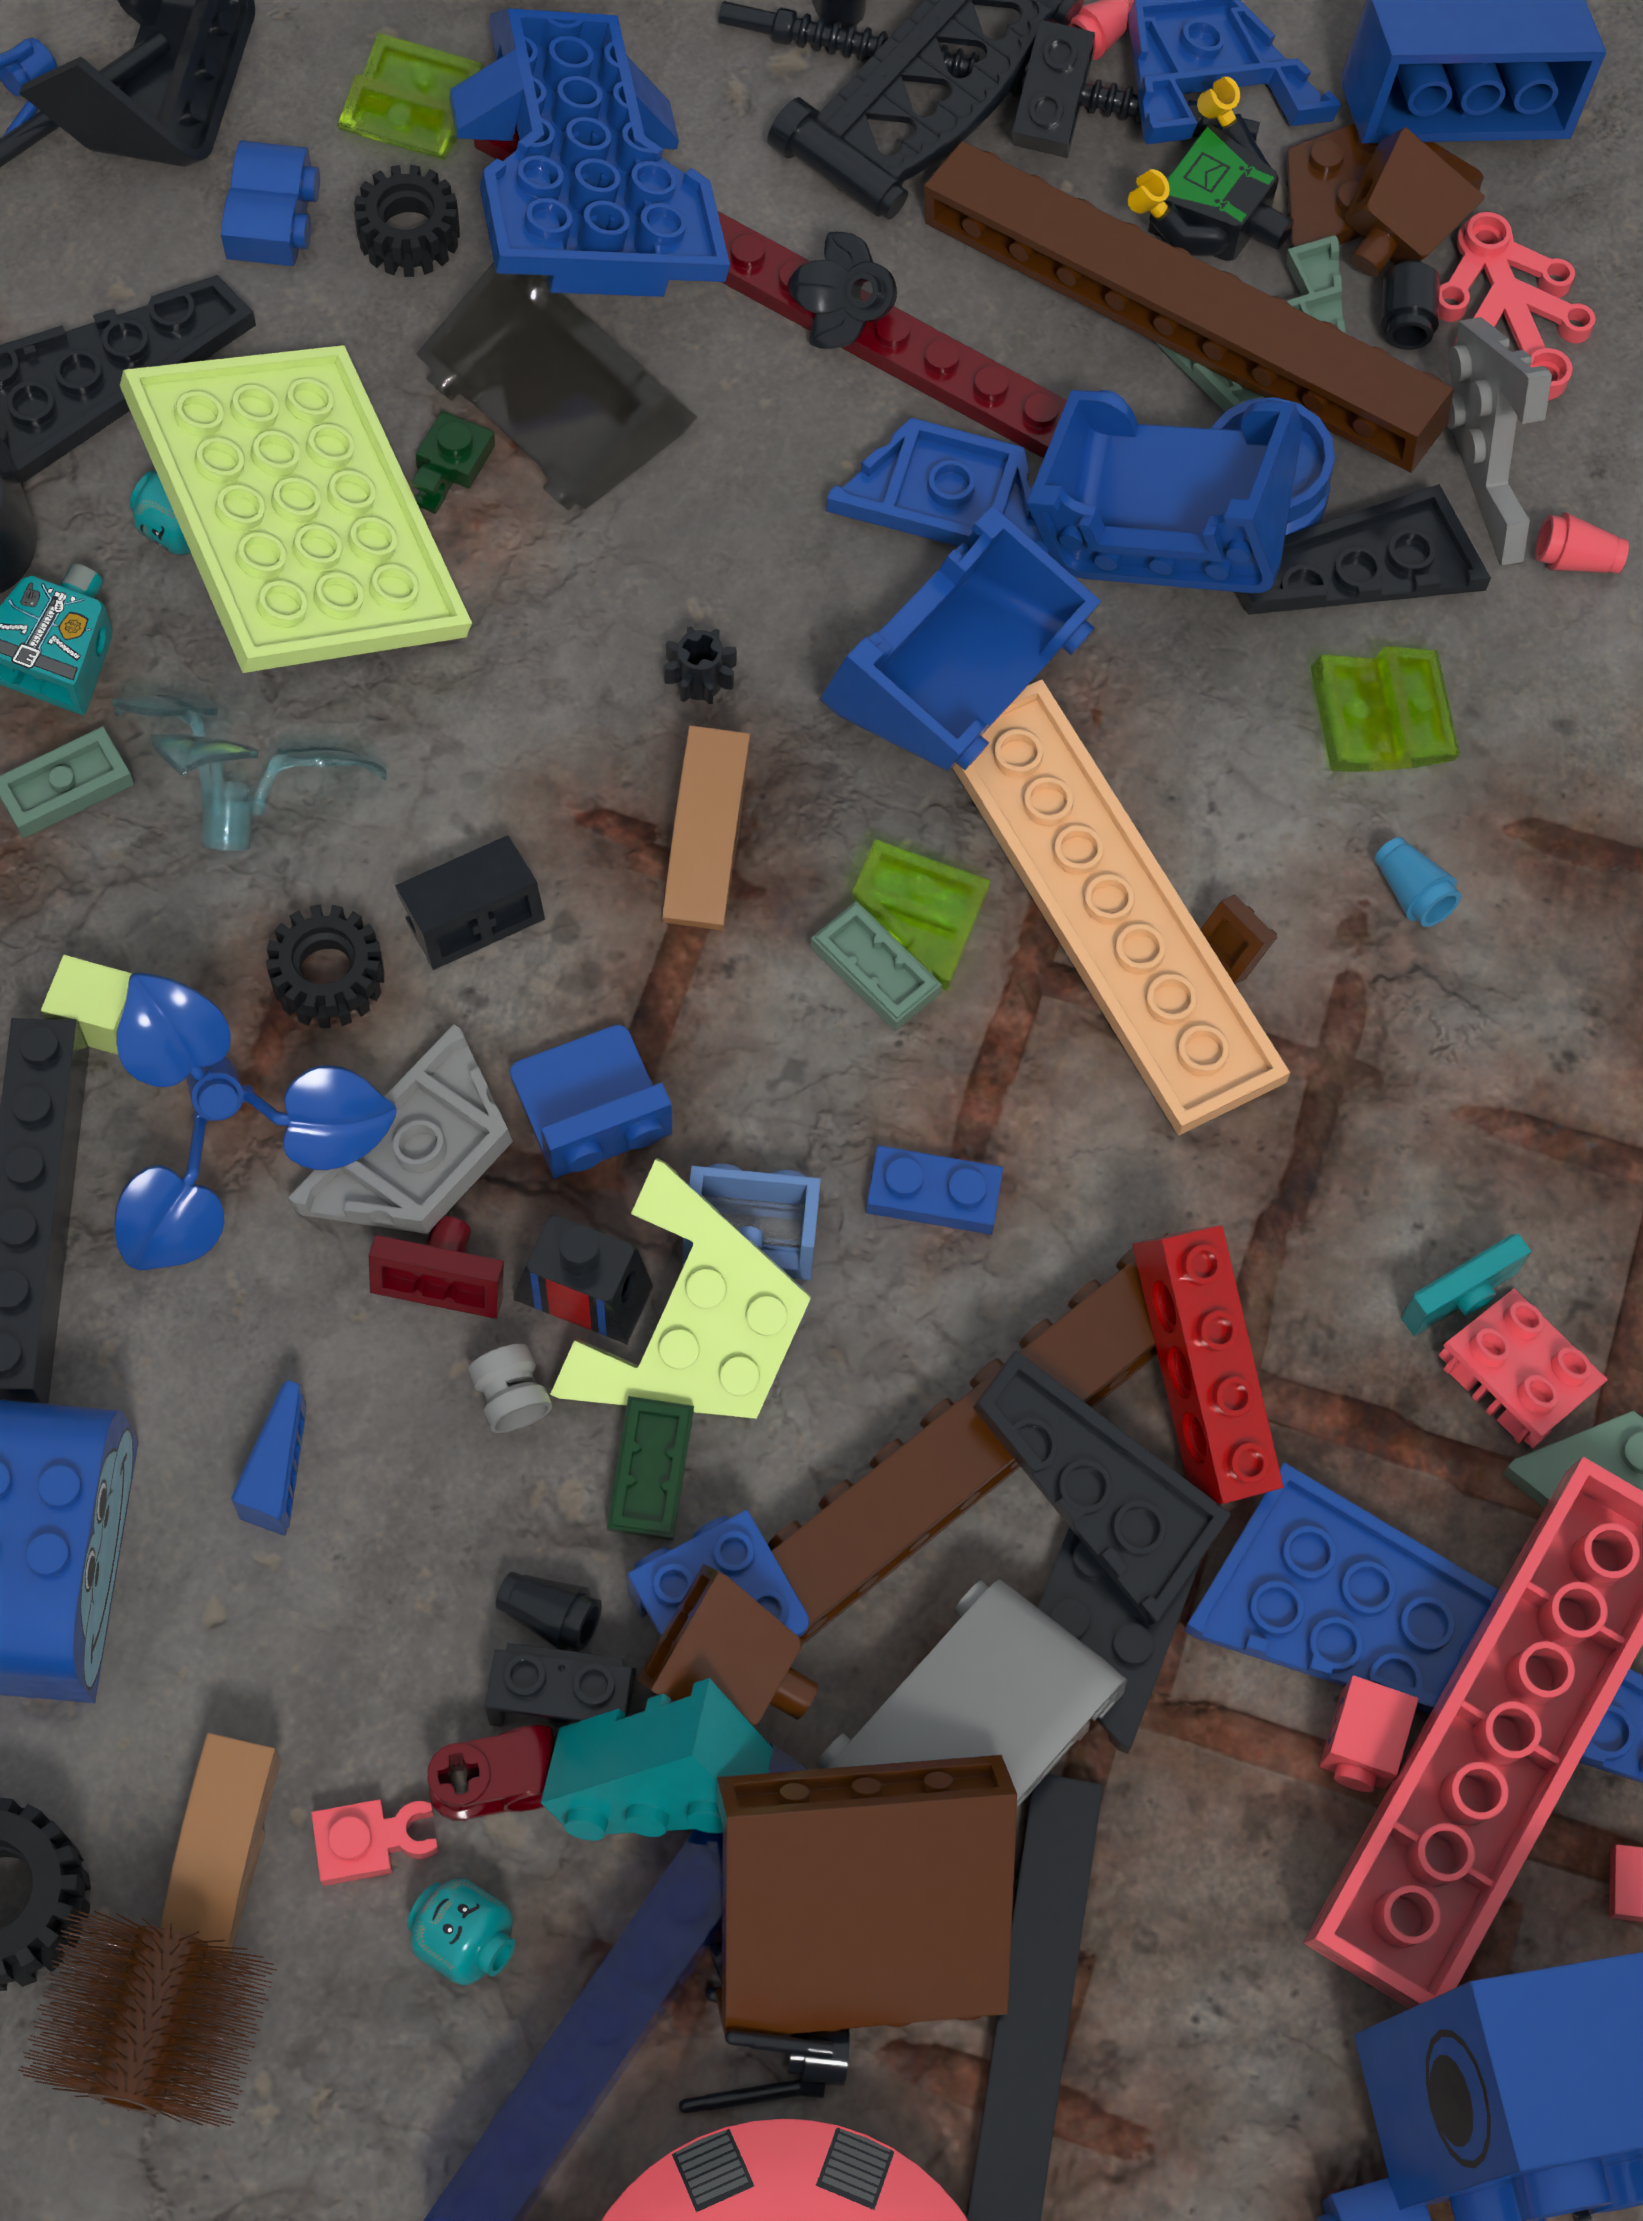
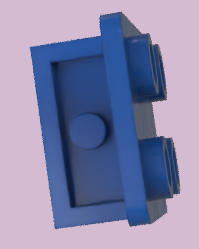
M614 1025L515 1062L510 1069L511 1081L553 1179L571 1172L587 1170L603 1160L629 1150L648 1147L661 1138L672 1134L671 1101L662 1082L652 1085L632 1037L624 1026Z
M748 1510L730 1519L728 1516H722L708 1522L693 1534L691 1540L672 1550L666 1547L648 1554L634 1565L633 1571L627 1573L629 1597L641 1618L647 1614L649 1615L660 1637L703 1564L728 1576L798 1637L804 1635L808 1630L809 1617Z

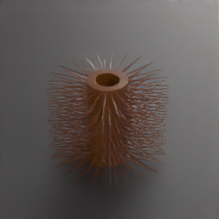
M80 1911L77 1912L108 1924L68 1913L67 1915L103 1926L65 1918L100 1928L96 1929L69 1923V1925L92 1931L86 1932L67 1927L68 1929L98 1939L61 1930V1932L97 1942L61 1936L83 1941L87 1944L68 1941V1943L85 1948L84 1950L60 1943L58 1945L91 1955L57 1947L56 1949L90 1957V1959L62 1953L60 1955L69 1956L79 1961H70L58 1957V1959L85 1968L53 1960L51 1962L87 1972L52 1965V1967L74 1971L76 1974L59 1973L75 1980L53 1974L49 1975L77 1984L51 1978L46 1979L80 1988L51 1983V1985L60 1986L65 1990L48 1989L78 1999L43 1990L42 1992L73 2000L69 2001L43 1995V1997L68 2002L64 2004L51 2001L49 2004L74 2013L42 2004L39 2006L66 2014L37 2009L69 2017L64 2018L42 2013L45 2016L73 2021L75 2023L52 2018L54 2022H60L74 2028L40 2018L39 2020L63 2028L33 2021V2023L58 2030L34 2026L36 2028L66 2034L42 2032L64 2038L57 2039L40 2033L42 2036L59 2042L30 2035L31 2037L54 2044L28 2039L58 2047L53 2048L32 2044L62 2051L60 2053L43 2049L44 2052L62 2058L29 2050L50 2058L26 2052L23 2053L49 2061L26 2056L24 2058L54 2065L33 2062V2064L51 2068L47 2070L30 2065L49 2073L23 2066L21 2068L41 2074L20 2069L18 2071L45 2078L25 2074L23 2076L54 2082L35 2081L37 2083L71 2088H52L54 2090L87 2093L88 2095L75 2097H91L102 2102L100 2103L101 2105L109 2104L127 2109L128 2112L131 2110L148 2113L155 2118L156 2116L153 2114H163L181 2123L180 2120L166 2114L169 2113L202 2126L203 2124L186 2117L218 2127L220 2125L202 2119L229 2126L231 2124L214 2119L235 2123L234 2121L210 2115L226 2118L232 2117L197 2109L221 2112L204 2105L206 2104L230 2111L210 2103L238 2109L214 2101L238 2105L236 2103L211 2097L229 2100L231 2098L212 2095L208 2092L228 2096L227 2094L210 2089L214 2088L239 2095L238 2093L218 2087L243 2092L242 2090L215 2083L235 2087L240 2086L206 2078L223 2081L234 2079L239 2081V2079L214 2072L218 2071L246 2079L244 2076L218 2070L223 2069L247 2075L244 2072L214 2066L220 2065L240 2069L234 2063L213 2056L246 2065L248 2063L225 2056L252 2061L222 2053L227 2052L249 2056L232 2052L233 2049L238 2050L240 2048L246 2051L247 2049L220 2040L255 2048L254 2046L229 2039L253 2044L255 2042L226 2035L249 2038L245 2034L236 2032L235 2029L256 2035L254 2032L231 2025L260 2031V2029L224 2020L257 2026V2024L244 2022L238 2018L256 2019L230 2010L263 2018V2016L231 2007L264 2014L261 2011L237 2006V2004L257 2007L241 2001L244 1999L260 2004L264 2003L232 1993L268 2001L269 1999L234 1990L266 1995L243 1987L256 1988L262 1991L264 1989L237 1980L269 1988L271 1986L235 1976L272 1983L271 1981L245 1976L244 1974L266 1977V1975H260L246 1969H253L271 1975L273 1973L237 1962L277 1971V1969L238 1959L270 1965L274 1964L229 1954L264 1958L263 1956L211 1949L248 1950V1948L211 1946L207 1943L226 1940L203 1941L193 1936L199 1933V1931L188 1935L172 1930L171 1924L170 1929L154 1927L143 1917L142 1919L149 1926H140L116 1913V1915L138 1927L135 1928L96 1911L94 1912L124 1926ZM97 1931L110 1933V1934H112V1935L102 1934V1933H99V1932H97ZM96 1935H102V1936L107 1937V1938H109V1939L102 1938V1937H99V1936H96ZM88 1947L98 1948L103 1951H97ZM84 1960L93 1961V1962H98V1963H100V1964L89 1963V1962H86V1961H84ZM83 1964H89V1965L94 1966V1967H97V1968H99V1969H96V1968H93V1967H89V1966H86V1965H83ZM228 1967H234L243 1971L233 1970ZM74 1976L85 1977L90 1980H83ZM226 1980H230V1981H233V1982H236V1983H240V1984H234V1983L228 1982V1981H226ZM222 1984L233 1985V1986H236V1987H238V1988L230 1987V1986H225V1985H222ZM70 1989L79 1990V1991H84V1992H87V1993L75 1992V1991H72V1990H70ZM69 1993H75V1994H78V1995L83 1996V1997H86V1998H82V1997H79V1996H75V1995H72V1994H69ZM223 1998H230L239 2002L229 2001ZM60 2005L74 2007L79 2010L69 2009ZM220 2011H225V2012L232 2013V2014H235V2015H238V2016L228 2015V2014L223 2013V2012H220ZM217 2015L228 2016V2017H231V2018H234V2019H229V2018H225V2017H220V2016H217ZM218 2029L228 2030L237 2034L223 2032ZM215 2042H220V2043H223V2044H226V2045H230V2046H233V2047L223 2046V2045L217 2044V2043H215ZM214 2047L226 2048V2049H229V2050H232V2051L223 2050V2049H218V2048H214ZM62 2055L72 2056V2057H74V2058H76V2059L68 2058V2057H65V2056H62ZM212 2060L222 2061L231 2065L220 2064ZM194 2072H200L206 2075L196 2074ZM209 2073L217 2074V2075L224 2076V2077H227V2078H230V2079L219 2078V2077L214 2076V2075H211V2074H209ZM189 2104H196L202 2107H196Z

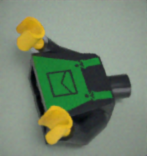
M1222 77L1213 83V90L1208 89L1201 93L1197 102L1198 110L1204 117L1218 119L1219 124L1217 127L1211 124L1206 127L1168 179L1160 171L1150 169L1136 178L1138 188L1130 192L1128 196V206L1132 211L1139 214L1148 211L1151 213L1148 232L1164 238L1173 247L1183 248L1192 256H1213L1224 261L1235 260L1251 237L1279 250L1289 236L1294 224V219L1272 208L1279 177L1256 144L1242 115L1233 113L1232 109L1237 106L1240 100V89L1237 83L1229 77Z

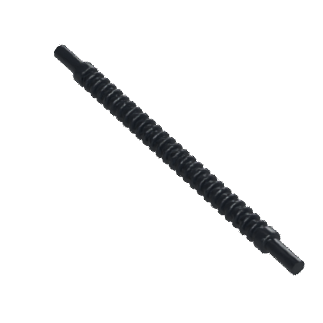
M723 1L719 14V23L772 35L773 42L790 45L793 40H796L800 48H804L807 43H811L816 52H819L822 46H826L829 48L830 55H835L837 50L844 51V57L850 58L852 53L859 54L861 62H865L867 57H872L888 39L886 31H881L879 36L872 35L873 32L870 27H867L864 33L858 32L856 24H851L849 29L842 28V22L836 20L834 25L830 26L827 25L825 17H820L818 22H813L811 15L808 13L803 16V19L797 18L795 10L782 7L775 13ZM944 44L941 47L948 71L956 78L967 77L972 72V63L981 61L977 51L973 52L971 57H967L964 55L963 48H958L956 53L949 52L948 45ZM1024 69L1013 86V96H1018L1020 91L1023 90L1027 69ZM1097 79L1095 84H1086L1081 106H1089L1091 114H1094L1098 108L1104 110L1105 117H1110L1112 112H1117L1120 114V120L1125 121L1129 115L1135 117L1136 124H1141L1138 95L1133 93V87L1128 86L1125 91H1119L1117 83H1112L1110 88H1105L1102 86V80ZM1189 100L1187 104L1197 121L1192 137H1198L1209 124L1217 127L1219 124L1217 118L1209 119L1204 117L1198 110V101ZM1243 118L1256 142L1260 122Z

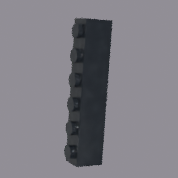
M11 1018L0 1105V1400L49 1404L89 1058L88 1047L76 1020Z

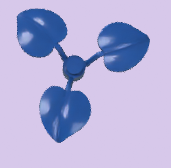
M132 973L129 978L126 999L117 1027L116 1045L121 1063L135 1079L151 1086L171 1087L186 1078L195 1112L192 1115L194 1125L188 1166L183 1179L166 1166L153 1165L138 1172L122 1190L117 1202L114 1221L116 1243L122 1258L129 1267L137 1270L171 1267L186 1264L202 1257L217 1243L224 1226L222 1203L212 1189L194 1184L199 1175L205 1128L209 1120L219 1121L227 1119L239 1110L242 1102H248L274 1124L287 1126L283 1136V1148L290 1160L310 1169L330 1170L359 1160L380 1143L396 1117L395 1103L382 1095L369 1081L356 1072L339 1066L326 1065L308 1069L296 1077L285 1092L284 1105L287 1113L279 1112L258 1096L251 1085H241L234 1063L225 1057L230 1049L231 1033L224 1014L215 1003L195 989L173 979L147 973Z

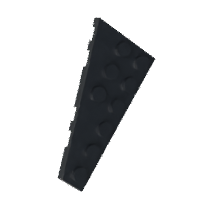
M216 275L151 296L147 306L119 315L116 314L114 309L93 315L94 323L65 332L61 325L0 345V437L10 450L20 483L23 484L130 411L119 386L123 370L204 361L256 326L253 311Z

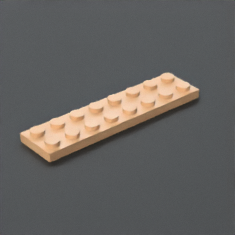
M1041 679L1028 685L982 735L989 744L966 770L962 769L957 763L952 768L1179 1136L1287 1083L1290 1071L1044 681Z

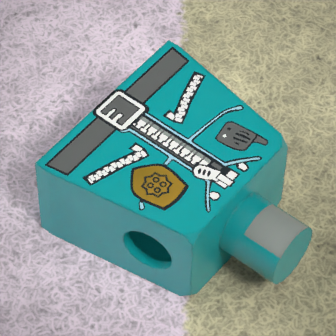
M72 564L60 585L35 576L25 577L19 582L0 605V685L82 716L85 715L112 639V627L105 605L95 599L103 585L102 578L95 571L84 565Z

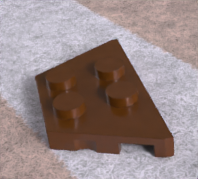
M1355 123L1288 148L1284 163L1285 184L1288 186L1289 192L1286 205L1287 216L1294 219L1290 232L1291 241L1289 249L1336 235L1339 245L1362 237L1346 223L1345 213L1379 143H1361ZM1424 142L1468 182L1480 190L1484 178L1480 170L1438 144Z

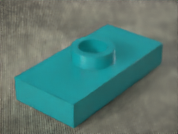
M1519 1233L1516 1235L1511 1234L1415 1292L1402 1313V1321L1412 1335L1416 1336L1459 1309L1464 1316L1476 1312L1496 1296L1493 1288L1518 1274L1531 1254V1249Z

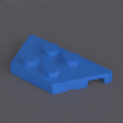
M910 418L892 435V440L889 444L882 448H877L862 461L861 471L842 488L836 485L829 491L827 497V512L958 547L967 541L973 532L971 528L975 522L993 505L1046 553L1049 550L1045 546L1026 504L1032 488L1028 480L1029 466L1024 447L915 418Z

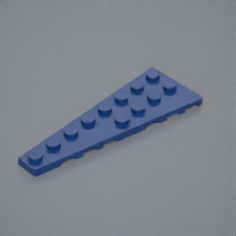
M1284 1462L1280 1468L1284 1488L1265 1493L1184 1631L1197 1639L1341 1686H1345L1353 1675L1419 1698L1416 1710L1430 1714L1499 1590ZM1629 1669L1579 1763L1643 1783V1676Z

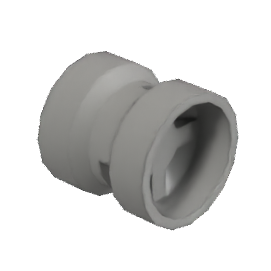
M511 1344L497 1348L480 1356L468 1367V1373L475 1390L484 1393L487 1404L484 1408V1414L492 1432L507 1433L524 1428L541 1420L552 1410V1403L545 1386L537 1384L533 1376L536 1363L530 1347L526 1344Z

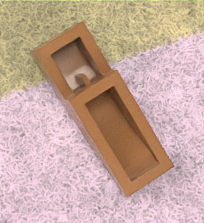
M689 725L671 844L662 923L724 931L750 759V733Z
M207 1733L181 1828L160 1928L170 1929L171 1924L172 1930L188 1935L199 1931V1933L193 1936L203 1941L226 1940L207 1943L208 1945L233 1947L265 1837L262 1827L281 1764V1758L275 1748ZM211 1948L232 1952V1949Z

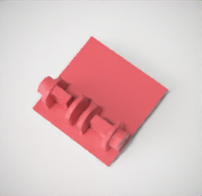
M1515 1288L1443 1345L1445 1348L1438 1355L1447 1364L1443 1370L1450 1374L1468 1392L1479 1382L1482 1384L1471 1397L1475 1402H1478L1488 1392L1496 1398L1485 1411L1489 1416H1492L1504 1405L1507 1409L1497 1421L1515 1438L1514 1441L1518 1445L1525 1441L1532 1449L1537 1447L1551 1433L1552 1428L1608 1380L1581 1351L1577 1350Z

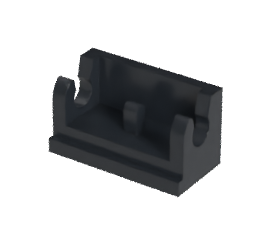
M508 835L395 885L398 897L409 915L405 917L433 970L545 920L537 881Z

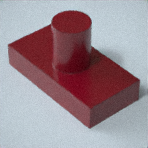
M443 1216L431 1229L426 1245L375 1235L369 1253L370 1293L497 1319L503 1301L504 1261L465 1253L471 1235L469 1225L456 1217Z

